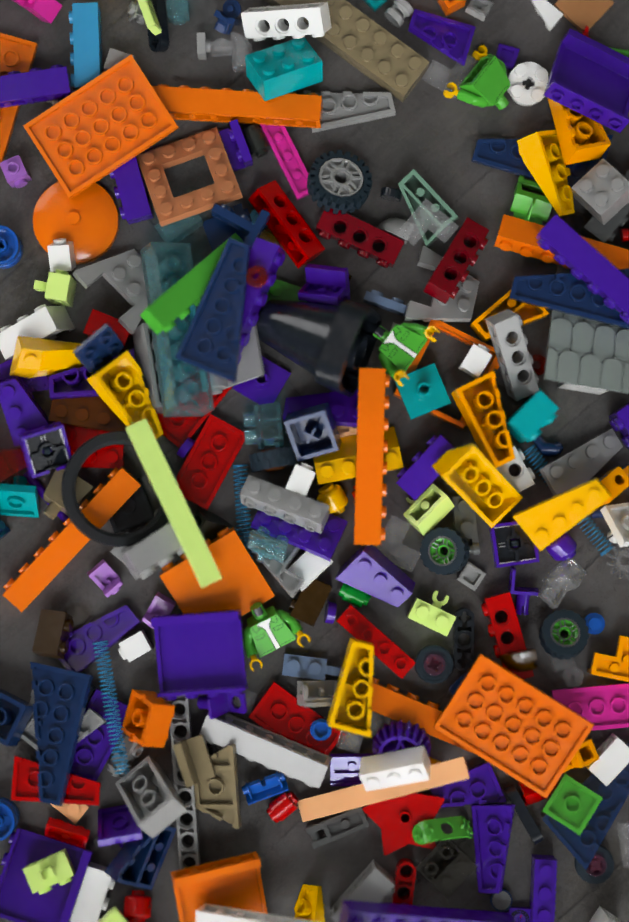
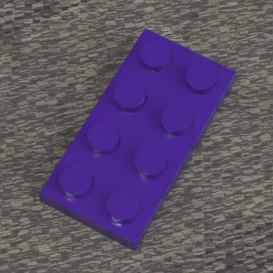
M258 510L251 523V528L331 561L348 525V521L330 514L322 534L308 531L302 526L290 524L276 516H269L263 511Z
M98 688L86 707L85 713L89 708H92L106 719L117 716H105V714L115 711L104 712V710L114 708L120 711L112 714H121L114 718L122 719L107 720L103 725L77 743L71 773L97 781L111 752L114 750L110 748L116 746V744H109L118 742V740H109L121 736L108 737V735L122 732H107L120 727L107 728L119 723H106L115 721L122 722L123 724L128 706L118 699L112 700L118 701V703H102L114 698L101 699L110 695H101L105 692L100 691ZM109 704L119 705V707H117V706H113V707H103V706L109 705Z

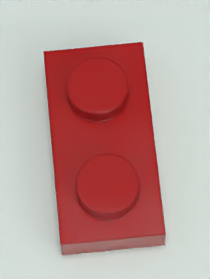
M49 817L44 836L86 849L91 831L82 826H75L61 819Z

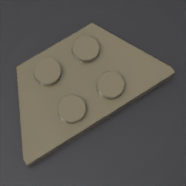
M231 744L210 755L216 776L194 785L195 804L197 810L209 813L213 818L219 821L224 820L232 824L233 828L239 829L241 827L236 745Z

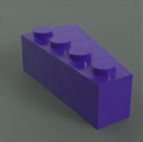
M135 349L128 350L136 361ZM116 355V356L112 357V358H111L108 362H106L104 365H106L107 363H109L110 361H112L113 359H115V358L118 357L119 355ZM84 366L49 376L51 400L96 397L99 395L87 381L91 373Z

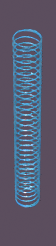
M535 444L523 452V454L527 452L524 456L532 452L531 450L535 447ZM538 448L534 449L535 451L531 454L532 456L535 455L534 453L537 451ZM595 527V528H597V529H596L590 536H592L593 534H595V533H597L598 531H600V532L593 538V539H595L596 537L602 535V536L596 541V542H598L599 540H601V539H603V538H605V537H603L604 533H601V530H598L599 527ZM603 540L599 545H601L602 543H604V542H606V541L609 542V540H605V541ZM609 546L600 555L602 556L609 552L611 547Z
M248 464L233 465V469H238L237 471H233V473L238 474V475H234L233 477H236V476H239V475L249 474V473H238V471H244V470H248V469H240V468H237V467L248 466ZM236 477L239 479L235 480L247 479V477ZM235 483V484H233V485H235V486H242V487L244 486V485H236V484H241V483ZM240 503V504H235V506H242L241 508H236V509H235V510H239V511H242V512H237V513H235V514L244 515V516H250V515H251V514H239V513H243V512H249V511H251V510H241L242 508H248V507H247V506H244V505H241L242 503ZM235 517V518H237V519L251 520V518H238V517ZM236 521V523H246V524H240V525L251 524V522H239V521ZM236 525V527H247V528H241V529L251 528V526H240V525ZM237 529V530H236V531H248V532L237 533V535H250V536H252L251 534H243V533L252 532L251 530H241V529ZM250 536L239 537L240 539H247L242 541V543L246 545H250L251 543H246L245 541L253 540L249 538H244Z
M108 641L92 643V645L105 646L109 643H103ZM97 646V647H94L93 649H102V650H99V651H103V650L109 649V647L98 648V647H101V646ZM95 651V652H94V653H104V654L110 653V651H105V652ZM97 655V656H95V658H96V657L109 658V657H111V656H110V655H107V656ZM101 658V659H98V660H95V661H96V662L106 661V662H103V663H107V662H110L111 660H102V659H105V658ZM103 663L96 664V666L107 665V666H104V667H108V666H111V665H112V664H103ZM104 667L97 668V670H103V669L112 670V669H113V668H104ZM105 670L102 672H98L97 674H113L114 672H106L109 670ZM103 675L98 678L112 679L114 676ZM104 679V680H101V681H99V682H109V683H106V684H110V683L115 682V680L105 681V680H108V679ZM102 684V685H100V687H102V686H111V687L116 686L115 684H112V685ZM107 687V688L101 689L100 691H104V690H112V691H115L116 689H108V688H111V687ZM108 691V692L102 693L101 695L113 694V695H110V696H114V695H116L117 693H109V692H112V691ZM106 696V697H103V698H101V699L114 698V699H111V700H108V701H104V702H102V703H111V702H116V703H118V701H112V700L117 699L118 697ZM109 704V705H105V706H103V707H113V706L119 707V705ZM110 708V709L104 710V712H105V711H115V712H112V713H116V712H119L120 710H119V709ZM112 713L105 714V716H108V715H117V716H120V715H121V714H119V713H118V714H112ZM113 716V717H110V718H106L105 720H110V719H118V720H121L122 718H114V717H117V716ZM111 721V722H107V723H106V724L119 723V724H116V725L122 724V722H115V721ZM116 725L109 726V727H107V728H114V727H120V728H117V729H114V730H110V731H107V732H117V731H122V732H123V730H118V729H121L123 726H116ZM115 733V734H112V735H108V737H110V736H119V735H123V734ZM113 738V739H110V740H109V741H112V740H121V741H118V742H115V743H111V744H109V745H114V744H123V745H125V744H126V743H119V742H122V741L125 740V739H123V738H121V739ZM116 746V747L110 748V749H116V748H124V749H126V747H120V746ZM121 749V750H118V751L111 752V753L125 752V753H122V754H119V755L112 756V758H113V757H121V756H126V757H124V758H127V757H128L127 755H123V754H126L127 751H122V750H124V749ZM121 758V759L113 760L112 762H115V761H124V760H127V761H125V762H128L129 760H128V759ZM118 763V764L113 765V766L126 765V766H123V767H120V768H116V769H114V770L128 769V770H123V771L115 772L114 774H119V773H124V772L130 771V768H124V767L129 766V764Z

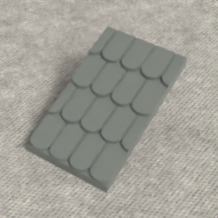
M556 265V274H567L571 271V269ZM551 310L544 380L558 382V388L596 395H601L607 391L629 394V329Z

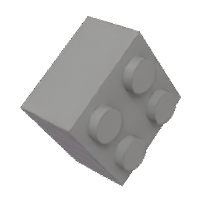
M604 158L571 187L574 198L603 225L629 203V181Z

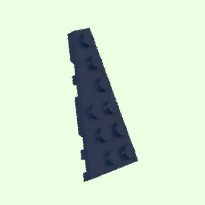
M607 135L611 142L613 135ZM522 138L477 140L471 162L535 180L519 153L517 140ZM609 147L600 159L566 165V167L570 168V175L567 176L568 185L572 187L603 158L606 160Z
M229 237L175 358L236 384L251 247Z
M629 268L619 270L629 279ZM571 273L514 277L509 296L511 300L629 329V324L620 318V313L615 308L612 310L607 307L603 302L604 299L598 293L597 295L593 294L586 287L587 283L582 279H576Z
M30 662L33 672L32 689L34 690L35 702L33 704L35 739H37L38 748L36 759H38L39 801L63 806L93 675Z
M629 763L608 786H605L594 774L582 783V785L603 799L581 835H578L547 814L542 818L585 870L588 868L629 795Z

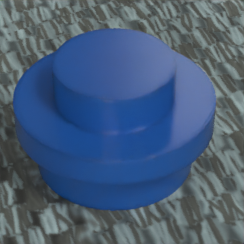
M590 613L584 618L589 628L588 633L596 635L604 630L605 620L600 614Z
M316 719L310 726V733L314 739L324 741L330 737L332 727L328 726L327 720Z

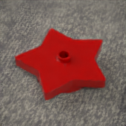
M416 792L363 806V811L381 828L383 853L385 856L408 844L435 850V841L424 845L417 844L413 839L412 832L415 825L419 822L434 819L445 799L439 795ZM403 814L409 815V819L402 820L401 816Z

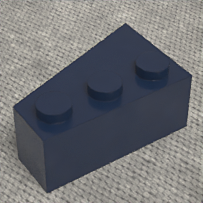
M170 824L154 838L143 831V839L126 842L104 872L115 882L152 890L177 828Z

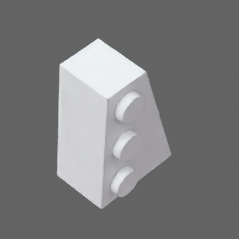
M46 304L35 308V313L30 316L27 314L18 318V323L13 326L10 324L0 329V350L5 360L13 359L18 336L54 340L57 338L56 335L64 330H69V332L74 330V324L65 306H46Z

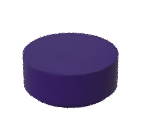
M188 437L176 454L181 458H185L195 444V441Z
M327 602L324 623H334L337 611V604L335 602Z

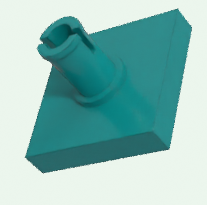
M435 363L407 374L409 380L406 377L401 378L400 381L403 386H399L394 379L410 420L451 404Z
M20 475L13 478V484L0 483V515L39 518L40 505L37 487L26 485L27 478Z

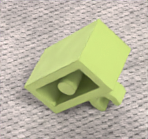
M56 270L55 273L49 272L47 282L35 280L33 289L45 292L44 298L51 304L72 307L77 282L72 278V275L68 274L69 272Z
M432 484L416 500H411L409 497L406 498L410 507L403 515L425 537L455 506L443 491Z
M435 590L432 594V605L415 597L406 617L444 636H448L456 616L441 610V606L448 602L449 596L446 595L443 601H438L436 597L439 591Z
M66 848L28 864L23 868L32 894L39 892L40 895L52 889L51 886L59 883L61 886L72 881L71 877L76 873Z

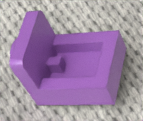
M19 155L0 162L7 183L12 188L24 187L28 184L27 181L32 180Z
M104 559L87 572L88 576L98 585L106 597L116 594L123 585L121 577Z
M158 592L141 621L154 629V627H151V618L160 615H170L176 602Z

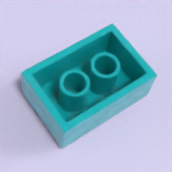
M305 37L292 39L245 55L246 76L264 101L323 81V61Z
M539 390L531 395L506 421L507 430L520 444L525 441L527 443L531 442L542 433L541 427L549 425L558 416L555 412L559 408Z

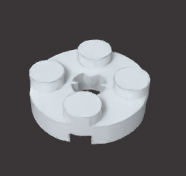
M534 62L520 63L508 74L510 87L507 89V92L515 103L522 106H532L545 97L543 95L549 77L547 70ZM527 78L533 82V86L529 90L524 88L526 85H522V82L526 81Z

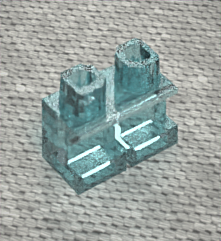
M280 402L254 405L253 412L243 413L244 427H256L253 430H244L246 445L258 444V450L268 445L284 448Z

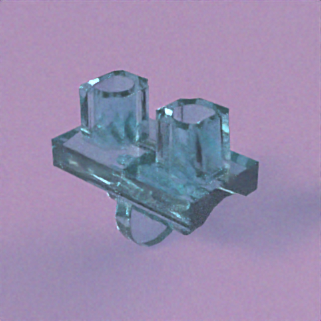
M262 526L256 531L252 530L249 534L247 548L258 554L257 561L262 563L267 558L283 563L287 552L288 538L278 535L276 539L269 537L270 531Z

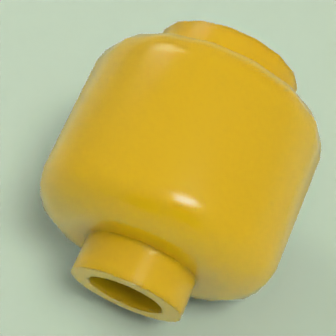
M328 483L318 490L317 501L329 505L330 514L337 516L346 510L345 506L348 504V497L340 485Z

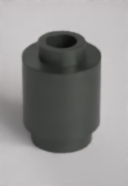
M258 124L251 125L242 131L251 156L261 158L268 154L270 145Z

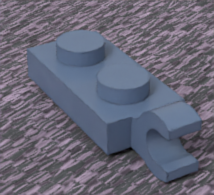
M376 290L366 291L363 302L394 314L405 316L407 306L403 304V300L392 297L390 300L383 297L384 294Z
M285 653L282 675L325 681L326 674L339 676L342 667L327 665L328 658Z

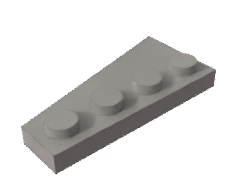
M303 90V94H304V95H306L307 93H316V92L304 91V90ZM321 91V93H316L321 95L323 99L321 128H311L312 133L395 116L396 111L391 92H363L361 94L343 91V93Z
M612 428L544 466L539 471L555 496L589 481L623 446Z

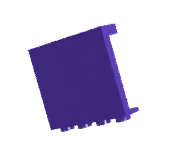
M569 28L560 41L543 96L621 133L629 123V117H627L629 112V57Z
M241 609L160 615L151 618V627H154L159 680V693L157 697H164V700H175L177 696L185 695L186 699L198 698L199 694H207V697H218L220 693L229 692L230 696L241 695L242 691L248 688Z
M17 828L16 832L13 831L8 842V844H11L9 853L5 852L1 865L4 867L0 874V918L13 922H70L87 867L91 862L94 852ZM66 848L76 872L71 877L72 881L61 886L59 883L51 886L52 889L41 895L39 892L32 894L23 868L28 864Z

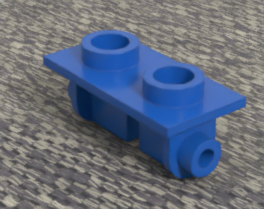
M278 771L264 777V780L260 781L258 779L250 783L246 782L242 786L248 805L289 791L284 773H279Z

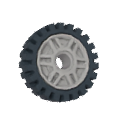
M337 150L336 154H334V151H329L328 154L323 153L320 158L317 157L308 174L307 188L309 195H312V201H318V207L321 208L324 205V210L327 212L331 208L333 209V214H338L339 210H341L342 215L346 214L347 211L352 213L355 209L358 210L364 205L371 190L372 174L369 173L370 169L368 166L364 167L365 162L362 159L359 162L357 161L358 156L355 154L353 157H349L350 152L346 151L345 155H342V150Z

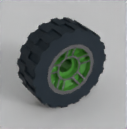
M439 527L433 529L425 535L424 540L421 542L420 557L424 562V566L428 567L429 571L435 572L438 575L454 574L462 570V567L466 566L467 560L470 558L468 539L455 528ZM442 547H446L448 549V553L446 555H443L444 550L442 549Z
M561 609V611L556 610L546 617L539 630L540 644L546 653L559 660H569L582 652L589 639V628L586 625V621L580 617L581 615L574 613L572 610ZM563 631L566 635L568 634V637H561L560 632Z

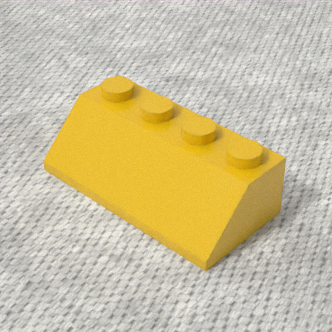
M389 427L388 431H384V440H388V452L383 453V462H387V472L404 468L395 428ZM357 434L341 437L342 443L338 451L313 457L318 486L356 478Z
M473 444L448 450L432 465L439 475L491 528L523 499Z

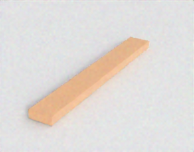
M463 756L430 765L429 780L367 792L362 783L299 800L298 806L302 822L469 779L470 775L465 757Z

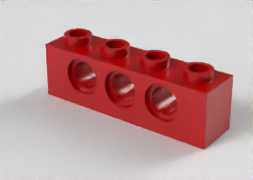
M276 180L258 188L248 199L258 214H260L262 209L270 213L267 226L297 268L315 260L325 250Z
M507 591L483 598L484 603L481 604L484 617L488 616L490 624L487 625L490 637H494L496 645L493 646L496 658H499V655L526 649L511 593ZM498 611H504L506 614L505 620L501 623L495 620V614ZM504 632H510L512 635L509 643L501 641V635ZM509 670L522 679L534 676L533 670L526 672Z
M351 604L336 619L356 639L371 642L374 646V655L401 679L416 664L408 654Z

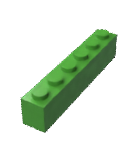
M236 232L230 237L243 242ZM228 239L141 313L142 319L157 335L163 330L166 333L169 332L176 325L174 321L178 317L181 320L184 319L191 312L189 308L193 304L196 307L199 305Z

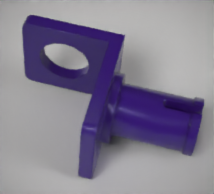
M510 566L508 590L511 594L517 595L516 614L521 615L523 613V615H529V598L532 595L540 596V591L538 588L515 587L516 569L514 566Z
M229 692L220 693L218 697L201 695L197 700L198 708L207 709L210 719H215L227 712L247 713L245 692H242L241 695H235L241 701L240 708L234 705V696H230Z

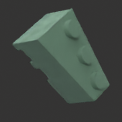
M415 169L398 183L426 247H429L459 217Z

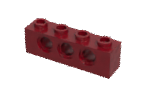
M331 208L329 212L324 210L316 226V231L319 232L318 235L326 240L332 238L338 241L337 244L344 249H355L359 256L365 259L371 257L377 260L376 264L384 268H388V266L393 268L405 242L347 213L341 215V210H339L338 214H333V209ZM343 224L346 227L345 232H335V225ZM361 233L365 236V240L357 243L354 241L353 236ZM377 242L382 243L384 250L382 252L374 251L373 244Z
M467 217L423 292L444 304L447 303L449 298L454 299L460 289L457 287L459 281L464 283L469 274V271L466 270L469 265L473 267L479 257L476 254L477 250H483L489 239L485 237L489 230Z

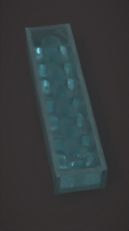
M151 241L140 250L148 307L194 268L190 243ZM194 304L189 308L191 312L184 319L181 320L178 317L174 321L176 325L169 332L166 333L163 330L157 335L152 330L164 417H198L214 410L209 372L175 358L198 308Z

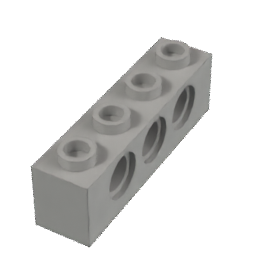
M506 309L486 318V324L507 394L515 401H518L539 391L537 385L539 378L536 372L533 371L532 364L534 361L526 347L528 340L525 334L522 333L521 326L523 323L519 314ZM511 332L510 337L506 339L507 334Z

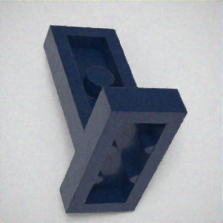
M215 203L211 210L213 217L248 235L244 243L248 244L251 248L256 237H260L270 219V213L264 209L261 210L254 224L251 223L252 220L243 214L240 216L233 213V209L225 204L220 206Z

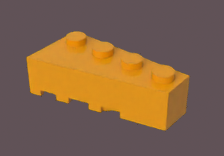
M548 98L564 164L569 165L600 159L612 144L602 124Z
M492 371L454 390L451 395L481 453L497 468L515 459L509 430H507L505 422L506 417L500 401V392L497 389L495 371Z

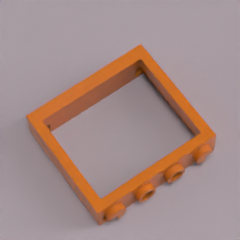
M440 320L430 321L428 327L434 326L439 331L471 347L473 344L476 346L481 344L490 350L489 353L492 357L482 376L492 372L493 369L498 370L499 364L494 347ZM430 339L427 340L408 367L406 374L416 370ZM396 388L393 396L402 400L399 391ZM437 409L429 412V414L460 430H463L465 426L468 427L463 416H461L460 420H457Z

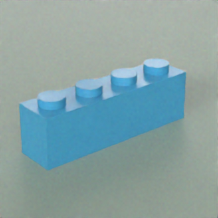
M98 2L72 3V11H69V22L73 24V32L69 33L70 44L73 45L74 53H70L71 66H74V74H71V86L75 87L76 90L103 73L101 9Z

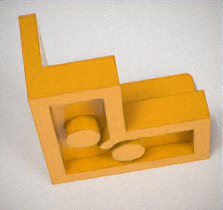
M619 635L615 656L594 652L591 668H588L587 672L592 675L629 682V637Z

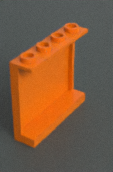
M234 527L222 529L217 533L218 537L213 540L209 538L204 540L222 579L201 589L185 553L180 556L181 559L175 563L171 561L161 568L162 571L159 573V576L183 614L241 609V616L251 611L250 607L257 602L263 604L275 596L270 585H268L237 535Z
M254 851L171 871L179 922H196V910L205 903L268 914L260 871L261 861L257 852Z

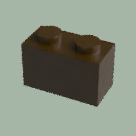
M315 579L307 588L301 591L298 599L293 598L288 608L292 611L290 616L314 627L332 586Z
M41 609L32 652L39 656L64 659L65 653L69 649L68 637L69 632L73 630V617L67 612Z

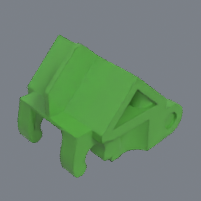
M520 175L510 211L513 212L512 217L542 225L543 221H548L553 206L547 197L522 190L521 188L524 187L543 193L537 182L525 179L524 176Z

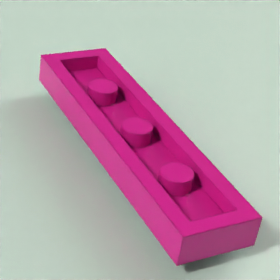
M260 124L296 199L299 200L309 195L307 188L308 172L285 126Z

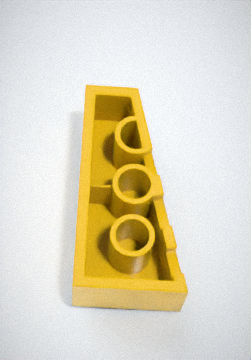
M596 477L545 501L534 504L529 508L518 511L513 515V518L537 548L542 551L610 499L611 493L600 479Z
M350 637L327 718L329 727L370 738L374 646L371 642Z

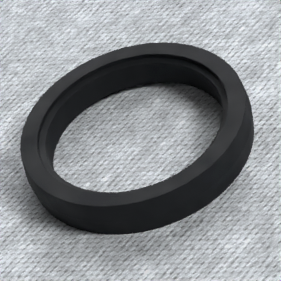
M113 431L89 439L71 456L62 478V500L69 519L86 537L106 546L127 547L140 543L164 527L168 522V518L162 505L153 519L142 528L130 533L115 534L103 531L88 521L79 508L75 492L78 472L82 464L92 453L110 445L134 447L126 431ZM161 449L169 465V468L177 482L174 467L166 453Z

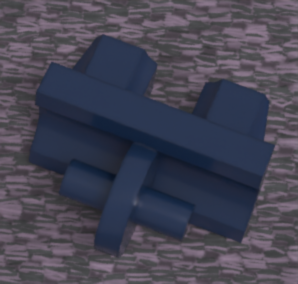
M227 0L223 4V11H215L214 16L218 18L214 27L215 30L225 35H231L234 26L241 25L242 20L237 17L241 14L242 8L237 0Z

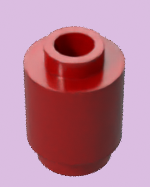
M283 792L269 804V808L266 811L271 819L278 823L280 820L284 821L299 808L297 804L299 800L293 792Z

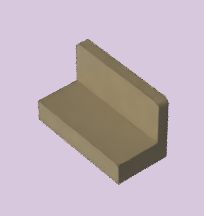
M202 734L178 741L173 745L186 788L216 776Z

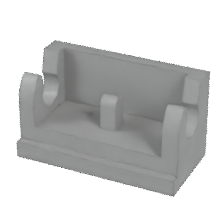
M338 680L297 681V705L302 707L331 706Z

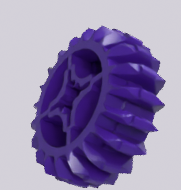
M401 719L398 723L392 720L390 725L384 723L382 727H378L373 737L372 749L374 755L418 746H424L429 757L431 752L429 734H426L425 728H419L418 723L412 725L410 720L407 723H403Z

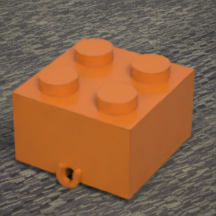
M132 689L121 730L129 736L128 740L131 742H137L144 747L164 748L169 736V728L176 706L164 700L163 697H157V693L154 691Z

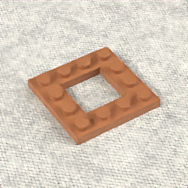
M217 127L136 156L161 227L210 210L214 207L215 203L221 206V204H227L243 198ZM204 155L214 184L174 198L164 169Z

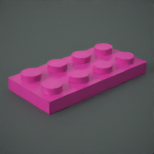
M629 683L551 690L552 698L594 724L591 731L629 727Z

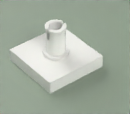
M629 502L604 506L600 511L611 530L607 533V537L613 534L609 541L615 544L618 543L619 547L629 546Z

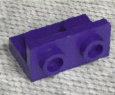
M237 119L229 122L230 128L219 131L234 172L253 165L251 154Z

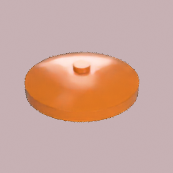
M56 182L43 192L36 203L33 213V229L39 244L47 253V246L54 239L66 238L67 242L73 241L76 264H84L98 259L110 249L117 237L119 214L112 197L99 184L91 185L70 199L60 183Z

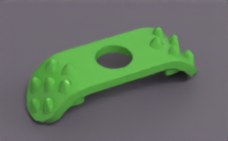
M464 816L430 819L416 824L413 828L412 836L414 841L420 845L457 838L471 839L473 838V828L470 827V821ZM441 824H449L452 828V833H444L441 829Z

